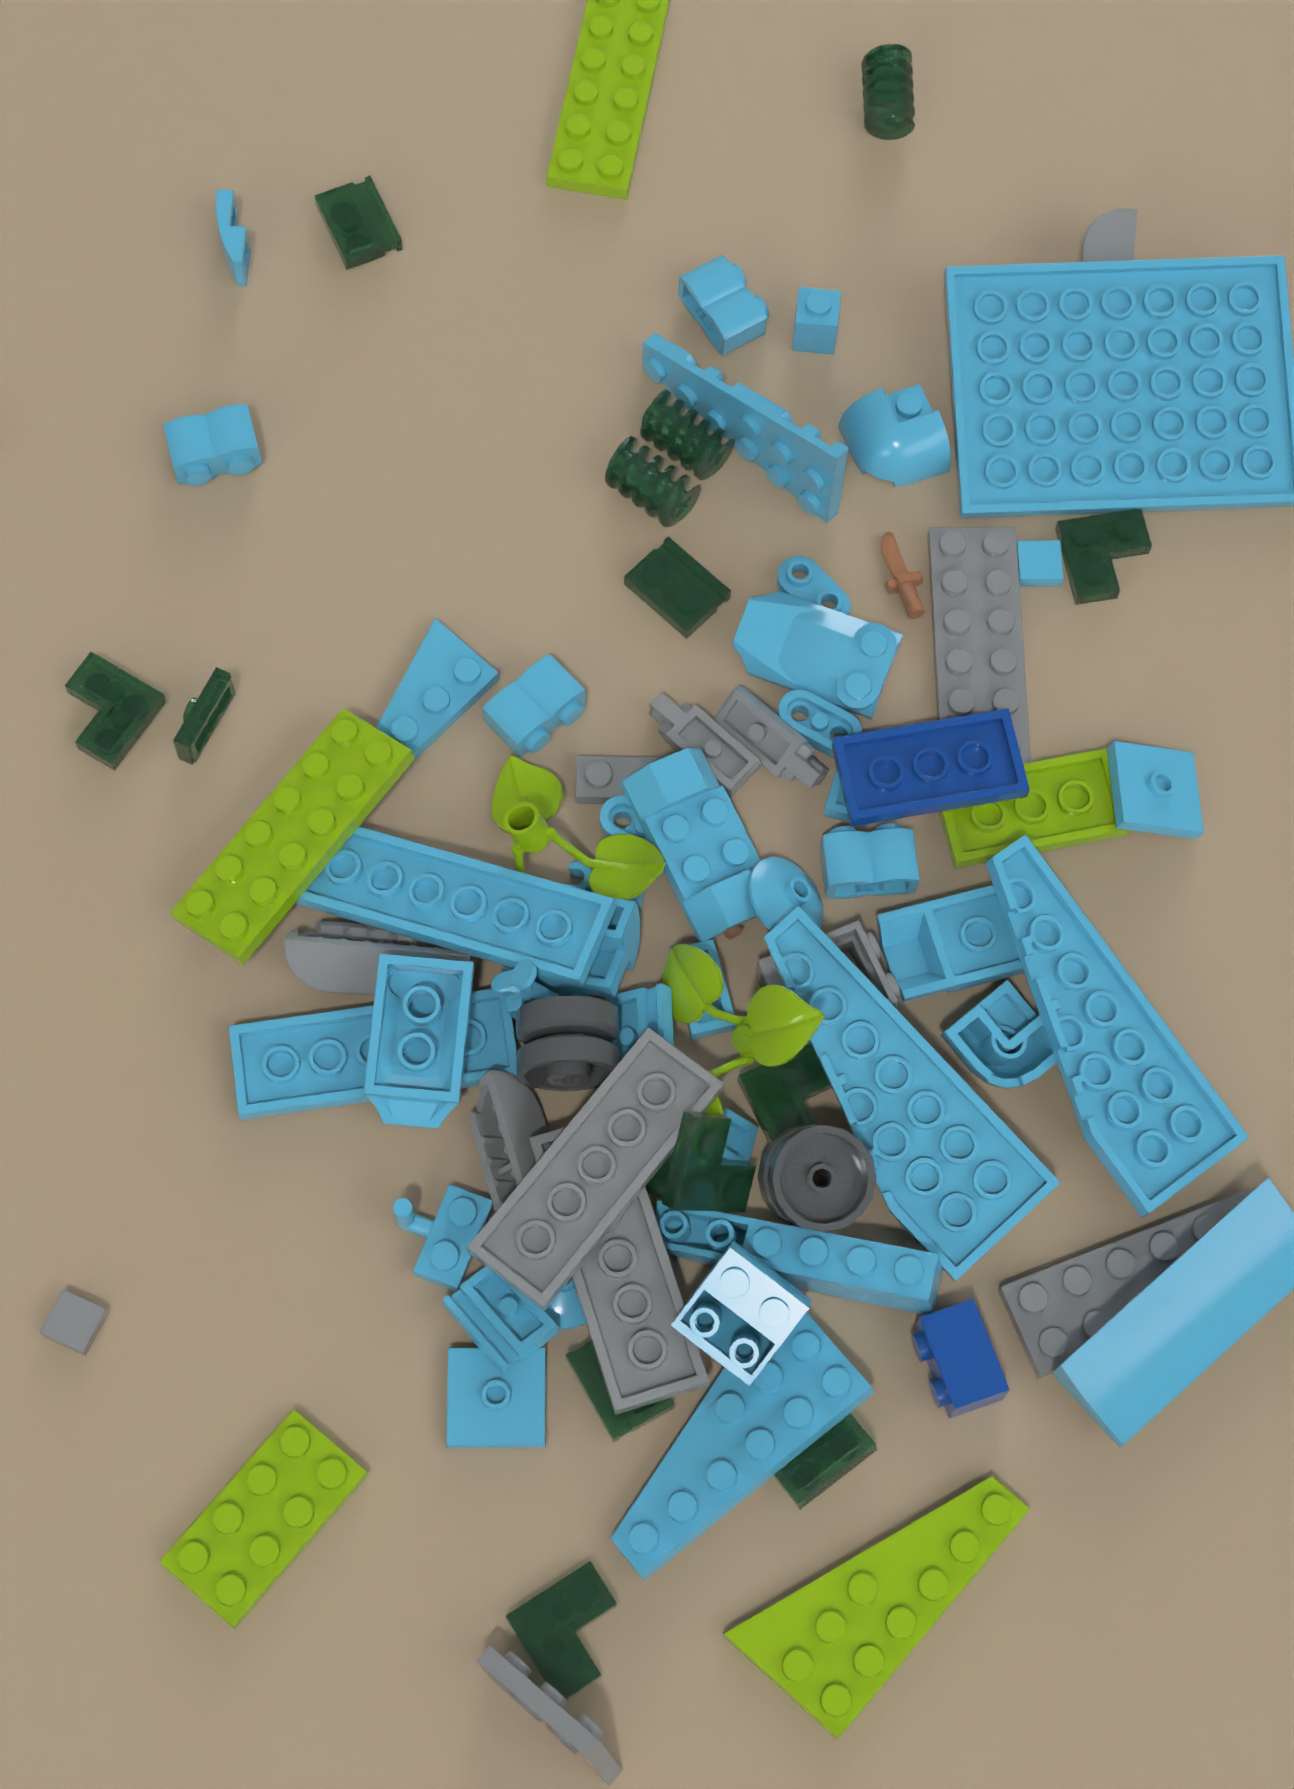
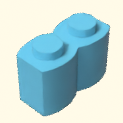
M723 255L680 276L678 294L690 315L701 325L709 342L722 356L764 335L769 317L768 308L764 300L759 295L754 296L745 287L746 279L741 268L737 264H731Z
M247 404L221 407L205 415L184 416L163 425L178 484L199 486L206 484L211 478L219 474L244 475L262 464Z
M548 654L529 667L517 681L503 688L482 708L484 721L518 757L525 755L529 751L534 754L549 742L552 730L562 724L569 726L581 717L585 710L586 692L551 654Z
M894 823L879 825L871 832L856 831L854 827L841 826L830 830L829 834L822 836L819 848L825 898L849 899L868 895H904L916 891L919 883V872L913 829L901 828L900 825Z

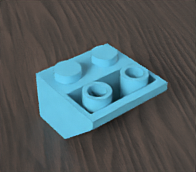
M733 1240L695 1290L671 1326L750 1386L807 1312L811 1299Z

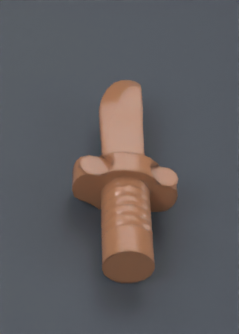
M887 532L881 540V551L893 579L885 582V588L888 594L899 593L909 619L919 618L925 613V610L915 587L923 583L922 574L919 571L908 572L893 533Z

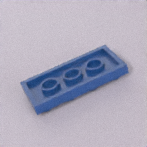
M1009 708L832 738V751L850 827L1024 798L1028 796L1030 791Z

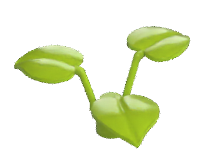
M510 755L495 786L491 810L496 825L505 833L510 834L515 842L510 850L514 854L516 871L525 873L524 852L538 853L546 848L549 841H553L584 866L593 868L589 876V885L596 894L610 898L631 900L644 892L661 875L666 865L661 852L650 842L635 835L616 834L606 837L596 847V859L585 856L545 822L556 814L563 800V788L557 777L546 769L531 765L516 756Z
M689 944L675 945L668 955L662 983L672 988L673 1018L682 1023H695L701 1019L706 1011L711 1017L737 1026L732 1033V1044L735 1050L740 1053V1057L708 1071L716 1078L742 1065H751L754 1058L764 1066L774 1067L785 1064L804 1048L825 1016L823 1012L806 1003L792 990L780 985H767L759 989L748 1005L747 1017L736 1016L718 1010L712 1003L721 996L724 982L720 968L713 958L700 948ZM719 1097L715 1099L674 1150V1153L681 1160L691 1162L696 1155L707 1149L717 1138L723 1122V1110Z

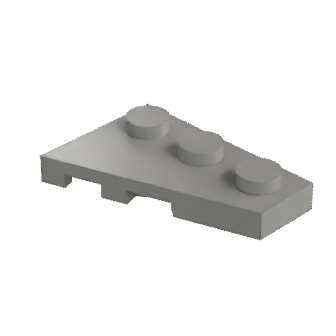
M489 1645L476 1660L485 1673L537 1721L543 1720L547 1723L545 1726L574 1755L579 1751L594 1769L595 1774L608 1786L612 1784L622 1772V1769L600 1742L605 1733L590 1718L581 1713L577 1719H574L563 1709L568 1701L546 1681L540 1688L530 1681L527 1677L532 1670L513 1652L509 1651L503 1657Z

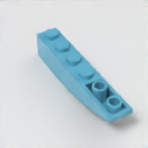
M660 1200L657 1201L654 1215L667 1254L713 1267L734 1240L798 1289L924 1315L933 1313L935 1310L943 1273L939 1254Z

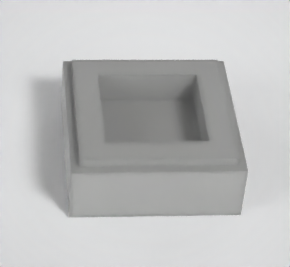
M63 1289L40 1334L86 1356L108 1311Z

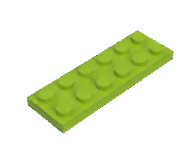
M587 0L546 176L547 187L628 199L671 0Z
M342 708L170 911L174 920L243 966L415 760L412 750Z

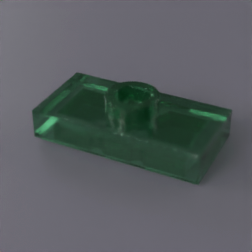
M216 667L199 697H193L187 704L183 714L184 722L173 739L180 760L191 765L197 762L236 695L229 672Z

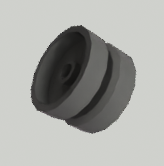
M555 996L533 1000L522 1005L516 1011V1036L518 1041L525 1044L516 1052L517 1077L519 1082L529 1087L552 1091H580L599 1088L620 1062L619 1048L612 1044L619 1037L618 1008L608 1001L584 996Z
M806 1124L785 1130L768 1145L761 1157L758 1172L761 1197L773 1215L790 1226L822 1232L845 1228L861 1217L873 1198L876 1181L872 1157L861 1140L845 1129L827 1125ZM814 1172L821 1175L818 1185H815L813 1182Z

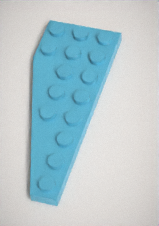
M1024 835L993 856L985 864L1084 1139L1142 1218L1250 1137L1027 835Z
M797 906L764 936V942L785 987L792 990L806 1003L817 1008L825 1015L816 1032L811 1037L810 1042L853 1135L861 1140L872 1157L876 1175L875 1183L888 1211L926 1252L939 1254L942 1269L955 1282L1061 1182L811 918Z

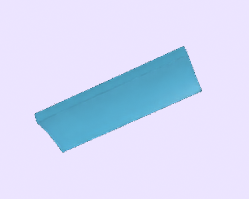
M1268 1177L1053 1372L1052 1375L1119 1448L1128 1442L1294 1289V1212L1271 1179Z

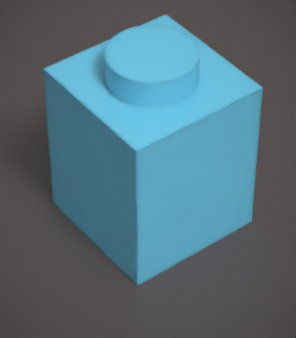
M799 287L792 351L834 355L841 291Z

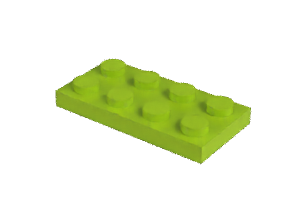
M1107 748L1024 763L1030 788L1027 797L939 812L954 869L984 864L1024 835H1027L1038 852L1041 853L1129 836L1131 830L1116 828Z
M293 1409L159 1562L235 1630L369 1475L367 1471Z

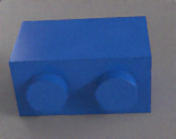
M974 1299L919 1317L914 1327L916 1333L911 1334L912 1345L920 1362L927 1361L933 1379L928 1381L932 1398L938 1408L945 1407L949 1419L999 1402L1005 1398L1009 1392V1387Z

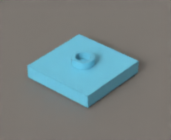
M1114 741L1107 747L1117 829L1197 839L1204 833L1193 752Z
M448 1348L447 1449L545 1448V1348L537 1349L522 1362L517 1361L508 1368L509 1372L504 1376L479 1348Z

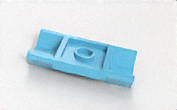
M686 748L647 764L624 779L620 785L648 841L661 852L665 860L664 873L698 942L712 940L729 929L756 918L757 915L749 900L748 878L753 867L761 860L724 786H719L701 748Z
M993 885L878 914L876 917L880 949L888 973L890 972L894 976L898 984L900 998L903 1002L943 991L950 993L1025 973Z

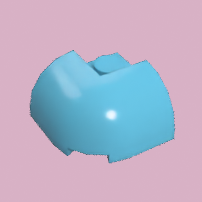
M920 384L885 395L882 388L868 393L854 402L843 413L839 421L838 428L846 446L849 447L854 463L863 475L868 472L877 479L894 482L895 487L913 484L950 471L951 452L944 422L939 410H932Z
M613 898L616 909L583 988L536 975L534 981L560 996H575L579 993L615 998L625 969L633 971L638 956L640 916L636 901Z
M1009 980L1002 983L940 1035L971 1073L986 1084L1001 1088L1022 1087L1039 1078L1057 1063L1040 1015H1036Z

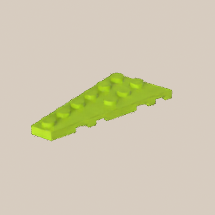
M991 1476L726 1632L723 1637L829 1734L838 1740L1028 1513L1030 1508Z

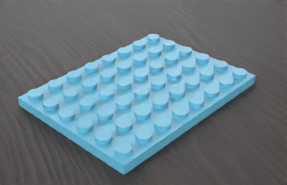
M1285 255L950 266L945 268L944 285L960 519L1294 506V356Z

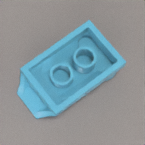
M777 591L769 595L751 596L749 598L732 646L741 656L748 675L792 691L797 689L810 691L846 711L872 720L903 640V634L894 632L883 624L869 623L799 597Z
M379 954L364 1095L375 1106L384 1124L438 1129L450 1111L459 1104L470 1002L473 993L474 962Z

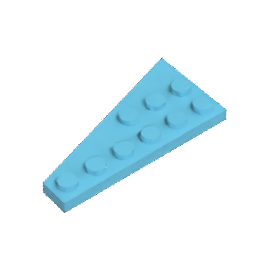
M653 333L643 342L642 366L650 379L656 383L662 382L673 392L676 400L687 409L692 408L704 418L706 425L713 433L725 436L735 445L741 457L749 462L754 461L766 472L767 477L775 486L781 489L785 488L795 496L805 512L813 516L817 515L826 524L838 514L849 447L839 441L835 442L832 446L819 439L821 436L819 429L810 424L805 425L803 428L798 427L793 423L787 410L739 382L733 387L729 386L721 380L723 378L721 371L711 365L705 371L697 367L694 358L689 352L662 336Z
M806 1312L750 1386L724 1367L612 1535V1541L642 1580L645 1581L874 1394L871 1385Z

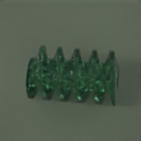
M885 44L871 49L861 62L864 127L869 134L883 140H895L905 137L916 126L912 120L915 116V106L913 105L914 92L912 91L914 88L912 78L913 67L911 65L912 52L900 44Z
M665 389L652 401L642 417L641 438L646 442H654V447L660 452L667 451V456L671 460H680L681 466L685 470H694V476L699 480H707L717 473L727 461L732 452L735 439H730L723 445L721 441L725 431L721 427L709 435L708 430L711 421L705 418L698 425H695L694 422L698 414L697 410L692 408L686 414L681 415L684 401L677 399L670 406L667 405L671 392Z
M629 436L619 445L608 463L605 473L606 484L610 488H618L620 495L624 498H632V502L636 507H645L647 515L653 518L658 517V521L663 527L669 528L676 525L690 513L696 504L701 491L700 484L687 491L686 489L690 482L688 475H682L676 481H673L677 468L674 465H669L661 472L660 469L664 461L663 457L656 455L647 462L650 448L643 445L634 452L637 438Z

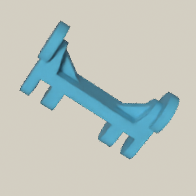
M527 960L519 962L512 970L497 974L491 983L494 991L503 993L510 1000L523 998L531 1002L533 1000L560 996L534 981L537 974L536 966ZM579 993V994L575 995V996L591 997V996H589V995H587V994H585V993Z

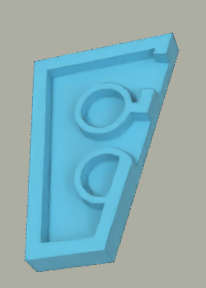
M435 618L376 728L411 749L416 760L499 681V672Z

